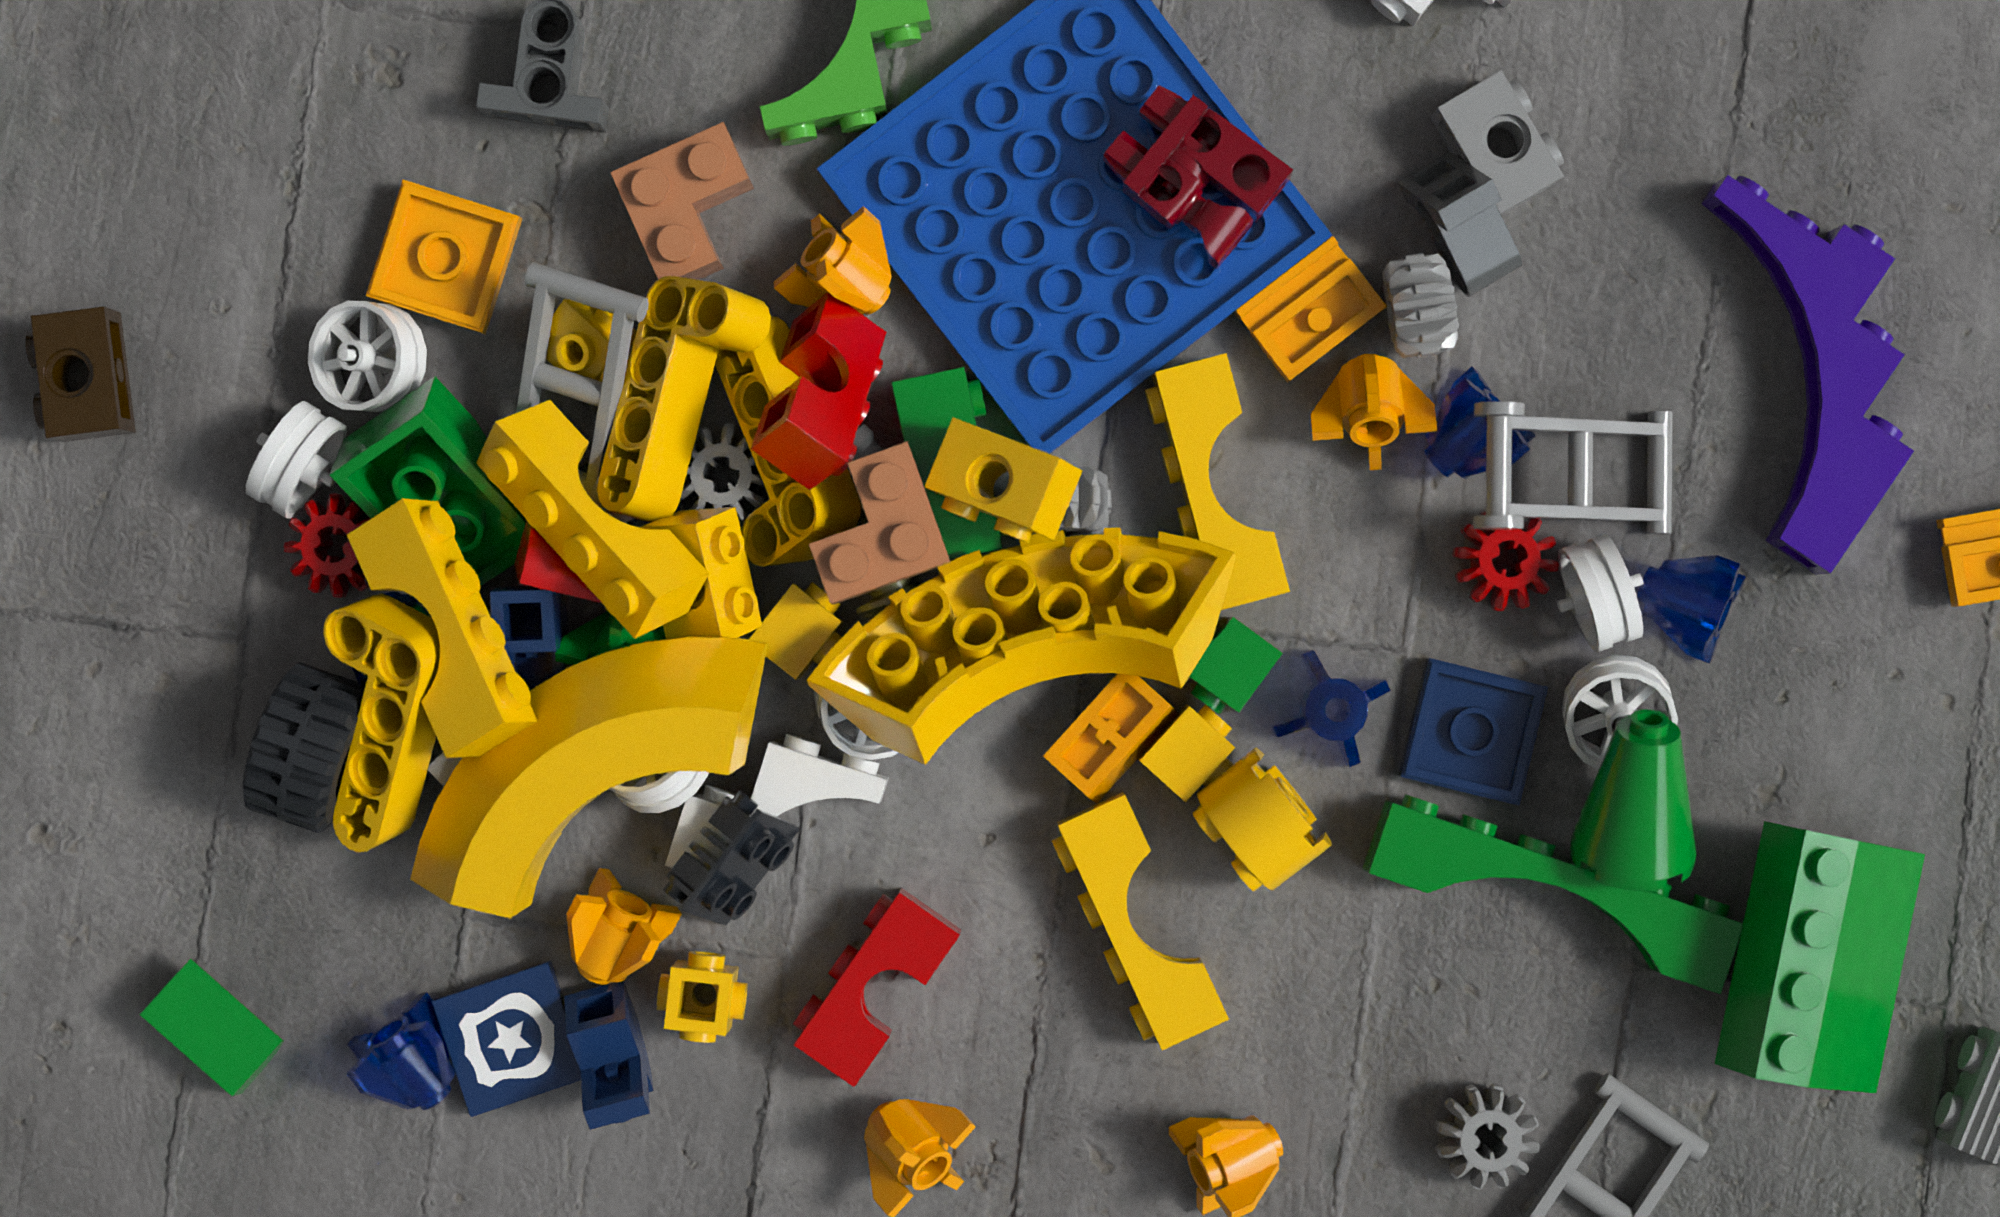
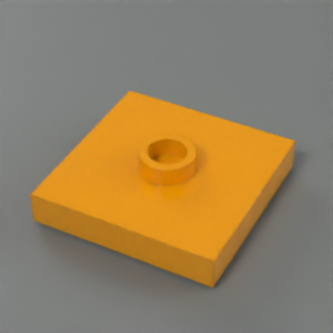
M403 179L366 296L486 335L522 218Z

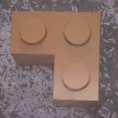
M724 122L610 172L658 280L664 276L700 280L724 269L699 213L754 189Z
M908 442L848 462L869 523L809 544L830 604L835 605L951 563Z

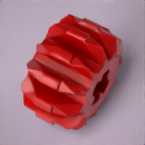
M331 493L329 495L326 510L316 500L306 502L305 508L311 522L308 523L302 519L291 518L288 524L292 530L302 534L301 542L288 541L284 543L285 552L302 553L303 556L302 559L294 563L290 568L292 575L301 577L312 572L308 582V590L313 593H321L329 583L331 593L335 598L346 597L349 581L358 591L368 590L370 586L350 541L346 542L342 547L345 554L344 558L328 556L326 550L333 546V540L330 537L332 533L347 536V534L371 518L367 517L363 520L365 512L354 501L346 509L345 500L338 493Z
M1528 519L1524 523V529H1484V533L1480 529H1473L1471 524H1467L1462 528L1461 533L1474 544V547H1455L1452 556L1459 560H1470L1471 568L1460 570L1455 574V579L1458 583L1467 582L1474 578L1479 581L1470 592V600L1480 602L1492 589L1491 607L1493 611H1504L1509 593L1517 608L1524 609L1530 606V598L1525 586L1540 595H1545L1549 591L1550 587L1547 582L1540 578L1537 573L1538 571L1556 572L1559 563L1551 559H1541L1540 551L1551 549L1556 545L1553 536L1544 537L1537 541L1532 538L1540 529L1541 519ZM1502 542L1505 543L1504 550L1515 549L1519 559L1511 564L1512 575L1506 577V569L1495 570L1492 564V559L1500 555L1498 544Z

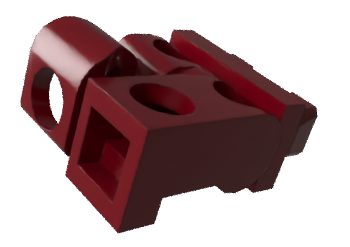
M1159 85L1140 109L1139 116L1162 133L1161 136L1148 150L1123 130L1105 151L1103 160L1115 175L1123 181V193L1134 202L1139 203L1156 220L1170 229L1175 224L1182 222L1195 234L1199 232L1205 251L1209 256L1208 263L1215 269H1218L1252 227L1253 221L1257 222L1290 181L1294 169L1225 118L1209 109L1208 105L1195 95L1187 102L1181 96ZM1210 183L1233 201L1237 207L1221 206L1210 199L1205 200L1202 197V190Z

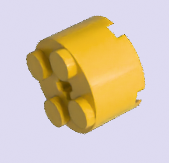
M1256 747L1197 792L1201 805L1193 812L1195 820L1213 842H1217L1223 837L1235 852L1236 859L1231 864L1239 877L1253 892L1262 885L1271 891L1275 890L1332 846L1326 832L1317 839L1311 832L1313 828L1310 825L1317 818L1280 770L1273 765L1264 772L1257 764L1265 754Z

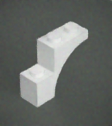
M786 734L783 744L776 741L768 743L751 799L759 805L758 809L776 817L799 805L830 798H852L880 803L889 777L877 774L879 762L853 757L847 753H844L842 762L818 755L821 744ZM706 785L703 795L696 793L685 801L665 866L673 868L686 851L708 869L712 868L689 848V845L692 841H695L719 859L723 851L703 836L700 830L705 826L729 844L732 842L708 821L726 796L733 799L736 795L735 793Z

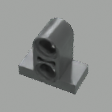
M534 0L525 9L521 21L513 87L479 83L476 108L485 117L606 132L609 108L602 98L578 95L585 34L580 18L566 1ZM552 16L567 18L568 29L562 39L552 43L539 39L541 24L546 19ZM544 76L559 78L560 91L553 101L544 104L532 101L531 90L538 79Z
M1449 151L1397 182L1407 203L1419 211L1440 256L1446 261V266L1450 269L1452 279L1465 296L1470 297L1522 266L1518 249L1496 204L1502 201L1490 177Z

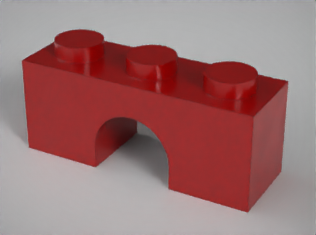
M829 292L825 293L792 322L780 363L794 372L799 378L765 405L751 450L809 490L813 489L831 474L835 477L841 475L849 467L848 462L853 461L857 452V446L853 442L858 426L863 422L870 409V402L866 399L871 383L876 379L883 365V360L879 356L887 332L849 304L833 297Z
M903 888L900 889L894 899H891L884 893L862 923L872 930L859 950L848 943L828 972V975L837 980L824 1000L813 994L792 1024L802 1031L797 1037L794 1046L853 1087L857 1085L889 1039L892 1031L891 1028L875 1018L868 1010L864 999L866 983L879 972L899 970L926 985L961 935L959 927Z

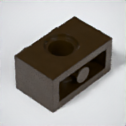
M102 306L30 316L32 332L26 334L25 347L29 364L33 369H37L40 393L34 394L33 411L38 427L41 430L45 429V437L56 441L68 442L136 433L121 313ZM84 360L89 370L88 381L80 390L73 392L67 384V371L76 361Z

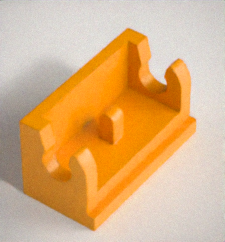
M1117 674L1043 757L1097 804L1177 716L1178 712L1139 676Z

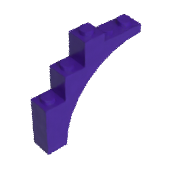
M1727 175L1714 183L1701 204L1739 235L1769 273L1789 311L1804 366L1807 412L1802 455L1788 500L1765 541L1813 574H1831L1914 452V450L1900 441L1903 433L1896 426L1876 415H1871L1869 420L1864 417V414L1894 372L1904 354L1891 346L1894 338L1882 327L1868 320H1862L1860 324L1854 321L1895 258L1882 250L1884 242L1880 237L1860 225L1854 224L1849 228L1843 224L1829 231L1825 238L1822 239L1817 236L1820 228L1812 220L1793 210H1789L1785 214L1767 202L1769 194L1762 186L1744 176H1738L1735 180Z

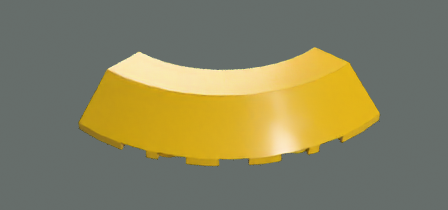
M1120 527L1104 528L1103 535H1076L1065 537L1064 530H1060L1057 532L1055 540L1039 534H1033L1029 543L1019 540L1020 545L1001 549L981 556L980 550L954 559L949 564L938 567L940 575L925 581L908 593L902 588L890 595L889 600L891 604L862 626L858 621L829 650L808 677L807 683L810 688L874 742L924 765L928 763L946 739L974 714L1004 696L1042 681L1086 673H1117L1158 680L1182 689L1213 639L1236 560L1235 552L1198 539L1160 531L1158 532V538L1123 535Z
M687 636L657 641L649 640L592 657L568 667L530 690V705L537 718V722L513 735L482 756L463 757L452 771L432 808L421 836L410 880L450 905L512 918L532 904L537 881L545 861L562 834V830L584 806L604 791L629 780L658 773L698 771L730 775L745 765L768 642L724 636Z

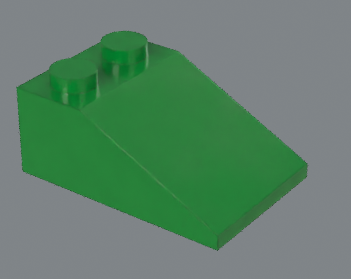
M436 376L343 439L329 475L371 519L403 498L438 501L454 523L455 540L465 562L476 572L480 586L515 563L526 518L476 464L487 438L473 416Z

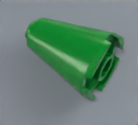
M1637 710L1618 721L1572 833L1570 852L1573 863L1580 869L1582 860L1595 869L1594 879L1605 885L1630 891L1661 890L1666 888L1668 878L1681 873V882L1689 878L1695 866L1696 847L1681 732L1679 727L1669 720L1664 713L1656 710Z

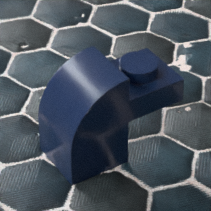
M533 586L495 587L490 591L491 618L502 629L505 636L504 648L515 672L525 681L529 691L567 669V664L555 661V652L560 648L563 636L569 633L564 594Z
M624 981L613 982L565 995L566 1036L581 1071L582 1110L589 1129L614 1123H623L632 1118L650 1114L648 1092L654 1091L651 1068L639 1021Z

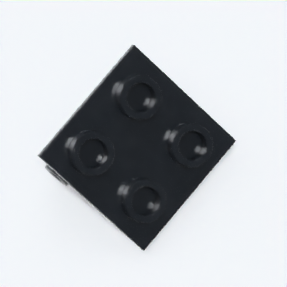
M739 790L733 799L726 796L708 821L732 842L729 844L714 831L703 826L700 830L701 834L723 851L722 855L718 859L706 848L692 841L689 848L712 868L708 869L692 854L685 851L667 873L666 877L670 881L663 890L671 898L683 904L681 909L684 912L727 926L731 919L736 920L740 918L751 907L757 895L754 889L766 873L778 869L787 860L794 847L792 839L799 832L800 828L758 809L759 805Z

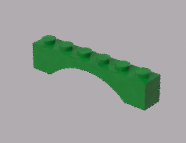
M1404 794L1401 805L1385 800L1362 867L1366 872L1425 893H1430L1459 882L1491 877L1530 879L1562 887L1583 897L1608 915L1633 941L1649 968L1668 977L1721 994L1743 923L1727 918L1730 909L1729 905L1694 894L1691 905L1669 898L1672 886L1668 884L1665 889L1656 891H1630L1608 886L1595 880V869L1582 860L1581 868L1579 869L1576 865L1553 858L1555 845L1520 834L1517 845L1494 837L1497 825L1462 814L1459 825L1436 817L1439 805Z

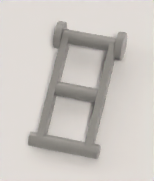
M533 262L529 265L525 275V285L534 288L535 291L516 413L538 405L542 388L598 407L588 472L578 470L581 484L588 496L604 512L611 515L612 512L603 508L599 501L597 493L598 479L624 385L634 321L641 322L645 318L649 302L645 297ZM556 296L613 314L602 382L546 364Z
M1474 403V416L1487 418L1486 515L1473 516V529H1524V518L1647 522V534H1672L1673 412L1650 411L1648 412V422L1530 417L1525 416V403ZM1512 430L1568 433V505L1511 503ZM1593 434L1647 437V508L1593 506Z
M1606 1073L1594 1090V1093L1601 1097L1602 1100L1523 1217H1545L1562 1190L1600 1217H1648L1687 1158L1694 1163L1699 1162L1707 1152L1709 1143L1615 1077ZM1616 1109L1672 1147L1632 1208L1576 1170Z

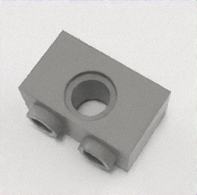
M1502 70L1442 104L1430 116L1431 121L1449 151L1493 180L1502 201L1496 204L1501 216L1555 185L1564 177L1559 166L1564 164L1560 149L1547 132L1539 134L1528 113L1533 111V107L1527 93L1517 80L1514 79L1508 82ZM1502 129L1509 132L1516 143L1515 155L1510 158H1501L1494 155L1487 144L1489 131Z

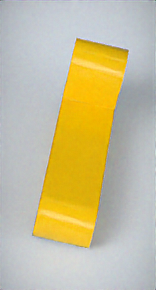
M664 276L655 281L647 293L648 310L645 318L638 324L623 389L598 479L597 493L599 501L603 508L611 512L649 523L672 516L675 513L680 502L718 350L751 352L758 348L766 339L770 329L771 316L769 308L764 301L715 282Z
M771 316L770 329L766 339L758 348L751 352L719 349L715 362L719 376L770 498L746 518L741 530L748 560L754 565L762 567L814 559L809 546L810 543L855 528L861 513L860 499L848 468L837 477L831 474L813 489L809 490L751 450L765 405L799 378L794 372L780 363L790 329L782 319Z
M384 594L372 595L336 609L328 615L324 623L323 635L332 655L343 663L368 675L333 813V827L336 836L349 850L358 853L367 852L411 828L415 820L436 740V734L421 701L432 686L438 671L440 642L437 628L431 617Z

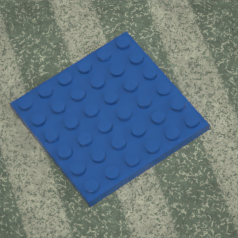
M1035 0L817 168L820 176L851 216L864 206L880 221L891 268L972 373L980 380L982 386L1030 447L1049 454L1332 237L1331 232L1293 183L1289 181L1257 222L1253 221L1252 227L1219 268L1215 269L1208 263L1209 256L1205 251L1199 232L1195 234L1182 222L1175 224L1172 229L1166 227L1151 216L1139 203L1134 202L1123 193V181L1104 162L1103 155L1123 130L1148 150L1157 141L1162 133L1139 116V111L1159 85L1181 96L1187 102L1195 95L1208 105L1209 109L1225 118L1263 146L1151 0ZM1210 183L1202 190V197L1205 200L1210 199L1221 206L1237 207L1233 201Z

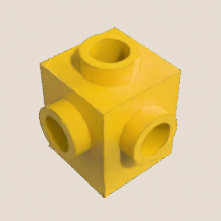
M563 299L553 314L546 359L555 367L602 382L613 314L569 299ZM634 328L632 330L627 367L637 332Z
M689 951L688 961L677 960L671 966L670 974L661 973L657 993V1010L666 1011L664 1029L680 1031V1039L693 1042L712 1043L716 1042V1035L726 1036L732 1028L733 1019L743 1020L745 1014L748 983L737 982L739 966L725 965V955ZM699 983L711 984L716 990L715 1001L710 1004L700 1003L694 995L695 986Z

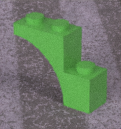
M856 0L855 11L847 36L830 64L804 88L779 101L760 106L764 129L769 140L780 138L783 146L802 144L817 139L816 130L840 125L842 133L858 132L869 129L876 124V117L887 115L873 44L885 41L886 48L895 49L911 46L922 41L921 33L932 31L927 1Z

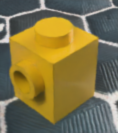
M813 582L806 590L793 583L764 619L762 627L757 628L749 640L768 642L766 657L792 678L798 680L813 661L819 665L829 650L842 638L837 631L844 621L834 614L841 604H830L826 592Z
M1185 705L1139 756L1138 760L1186 803L1201 785L1205 787L1234 764L1227 756L1235 747L1225 739L1232 728L1207 705H1204L1198 713L1190 706Z

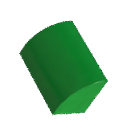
M192 959L181 968L140 1014L232 1097L245 1091L275 1056L284 1042L282 1038Z

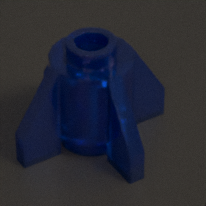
M1473 366L1454 381L1450 391L1446 394L1436 417L1437 431L1425 433L1430 446L1424 452L1430 462L1446 477H1450L1455 472L1461 478L1467 479L1471 475L1486 472L1487 418L1474 416V403L1501 401L1491 392L1479 371ZM1512 430V465L1530 450L1527 443L1536 436L1533 431Z
M1719 555L1675 560L1665 559L1659 569L1650 566L1643 577V585L1639 587L1637 593L1638 601L1645 603L1643 616L1652 619L1686 655L1710 664L1720 637L1719 633L1727 619L1732 603L1744 586L1746 576L1738 574L1741 564Z
M1314 650L1300 654L1313 684L1304 692L1300 702V714L1271 726L1275 737L1279 738L1308 728L1316 736L1330 741H1337L1347 767L1361 763L1355 735L1363 728L1368 717V703L1390 691L1386 679L1360 689L1348 680L1330 678ZM1333 698L1343 699L1347 704V708L1340 712L1341 721L1334 722L1326 715V705Z
M427 992L420 993L402 1012V1017L388 1022L374 1034L357 1035L347 1043L359 1059L349 1070L347 1076L360 1093L407 1110L420 1107L421 1110L430 1109L439 1104L450 1093L451 1086L449 1083L455 1075V1069L450 1064L447 1045L432 1003L433 1000Z

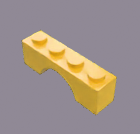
M1227 353L1155 372L1152 376L1155 387L1145 389V395L1153 424L1165 423L1170 446L1161 448V455L1169 484L1181 483L1186 505L1176 508L1182 535L1235 552L1236 560L1221 610L1290 592L1275 533L1253 529L1233 519L1220 506L1211 488L1209 459L1213 445L1221 431L1242 414Z
M548 400L495 421L476 464L635 639L687 614L709 572L669 529H644L626 524L604 512L592 501L584 490L578 473V464L589 442L553 402Z
M403 498L347 534V537L371 590L404 591L412 595L423 604L435 623L440 642V661L434 682L421 703L445 757L482 756L537 722V718L530 705V691L525 681L515 672L504 648L505 636L502 629L489 615L479 592V578L474 569L465 562L455 540V526L451 517L440 506L438 501Z
M1124 792L1057 822L1062 836L1051 841L1066 873L1078 869L1088 891L1077 897L1092 929L1104 925L1114 947L1103 951L1117 984L1120 985L1130 981L1139 1003L1129 1007L1143 1040L1146 1041L1155 1036L1163 1051L1229 1020L1200 957L1180 958L1156 951L1137 935L1130 923L1127 912L1129 883L1136 868L1151 852V849Z

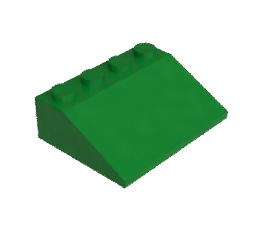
M1764 821L1714 1064L1755 1079L1807 1088L1876 1093L1925 854Z

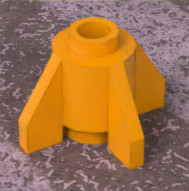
M863 206L841 224V231L843 233H839L819 213L811 220L812 236L814 238L805 248L800 260L801 265L807 272L795 263L773 282L774 289L790 303L810 307L825 293L829 292L833 297L849 304L861 314H873L887 301L890 295L889 284L892 278L880 221Z
M1363 354L1351 359L1342 366L1312 411L1313 441L1343 439L1344 428L1350 434V438L1354 443L1368 448L1369 470H1382L1381 446L1393 442L1398 437L1399 429L1404 422L1406 434L1437 431L1435 404L1403 373L1393 360L1377 354Z
M605 868L598 869L589 887L588 896L576 894L566 913L571 957L583 977L591 982L602 985L609 984L610 982L624 981L628 975L649 963L659 944L672 934L682 915L677 906L652 904L650 907L635 894L621 890L622 886L610 869Z
M910 1099L888 1101L879 1105L869 1116L864 1134L874 1201L887 1216L895 1217L914 1196L905 1185H911L915 1190H925L941 1181L943 1184L957 1190L965 1181L951 1167L952 1156L948 1152V1147L950 1146L956 1150L976 1126L961 1110L955 1107Z
M1252 1115L1243 1119L1189 1117L1169 1126V1136L1184 1156L1187 1155L1191 1174L1198 1186L1196 1188V1207L1201 1214L1205 1215L1220 1207L1228 1217H1241L1252 1212L1279 1170V1157L1283 1155V1146L1275 1128L1268 1122L1262 1123L1257 1117Z

